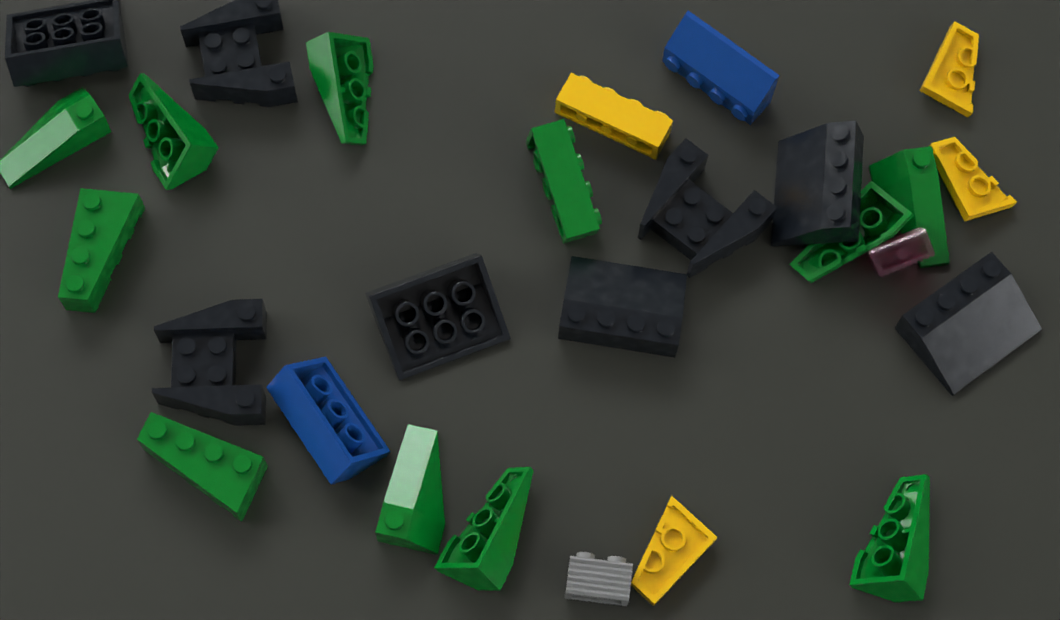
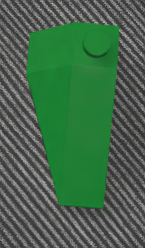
M326 32L306 42L310 71L341 144L365 145L369 120L366 102L367 98L371 97V88L368 87V81L374 67L370 38Z
M140 73L128 96L137 123L143 124L147 136L143 141L145 147L151 149L154 158L151 162L153 171L165 189L172 190L207 170L219 147L201 124L145 73Z
M82 87L58 100L0 159V174L10 189L112 132L104 114L92 96Z
M932 146L903 149L869 165L871 181L914 215L900 229V232L903 235L904 243L920 268L949 265L950 260L939 176Z
M870 181L861 190L859 242L809 244L789 265L809 283H812L889 240L914 215L879 186Z
M408 424L384 498L375 533L378 542L438 555L445 529L438 431Z
M531 467L507 468L486 494L485 499L487 502L477 513L472 512L468 516L466 521L469 525L459 537L454 534L447 542L434 567L437 572L476 590H501L514 563L534 471Z
M928 474L899 478L884 506L886 513L878 526L873 525L869 533L872 538L866 549H860L855 558L849 584L852 588L893 602L923 600L929 573L930 477Z

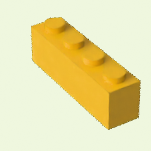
M571 73L555 102L556 114L655 160L671 133L673 120L665 113L646 108L639 101L618 95L615 90L608 87L603 88L585 76H577Z

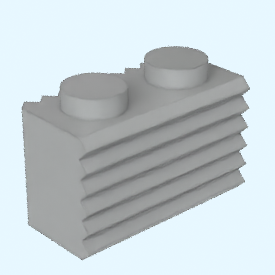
M577 552L576 556H570L565 598L627 606L630 598L633 564L626 563V558L619 556H608L607 560L595 559V555L592 553Z

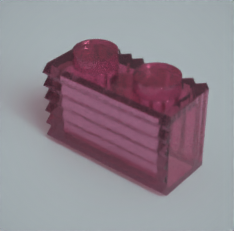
M918 227L881 243L867 251L875 273L883 278L884 274L895 273V270L900 271L901 267L906 268L907 265L911 266L912 263L917 264L918 260L922 262L924 258L934 257L935 252L926 230Z

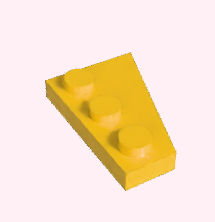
M954 21L919 91L968 118L973 114V104H971L972 93L975 90L973 76L974 67L977 65L979 34Z
M956 137L937 141L929 145L932 146L937 170L964 222L1012 208L1017 203L1011 195L1006 196L997 187L999 182L993 176L988 177L978 167L979 161Z
M672 495L631 581V586L652 606L671 589L717 540V536Z

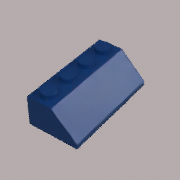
M689 10L683 16L664 48L662 62L665 63L670 71L682 75L692 87L704 91L713 102L719 105L722 104L738 120L745 121L751 125L771 103L779 75Z
M327 357L287 364L267 385L266 388L275 403L279 406L291 427L295 430L331 485L352 479L391 452Z

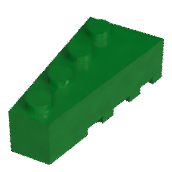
M565 119L531 128L525 142L528 150H535L533 151V164L536 172L544 174L545 178H542V188L547 199H553L554 205H551V212L563 244L596 234L600 230L599 225L602 224V218L598 208H593L590 199L593 197L591 184L588 180L584 181L581 171L584 170V163L580 153H575L572 144L575 143V135L572 127L566 125Z
M80 188L58 298L66 310L96 313L111 281L112 272L115 266L119 265L124 247L128 239L131 240L135 231V224L138 218L142 217L145 210L139 194Z
M150 412L137 438L143 450L170 470L176 472L190 485L199 489L220 507L226 509L241 522L243 521L268 468L263 456L153 412Z

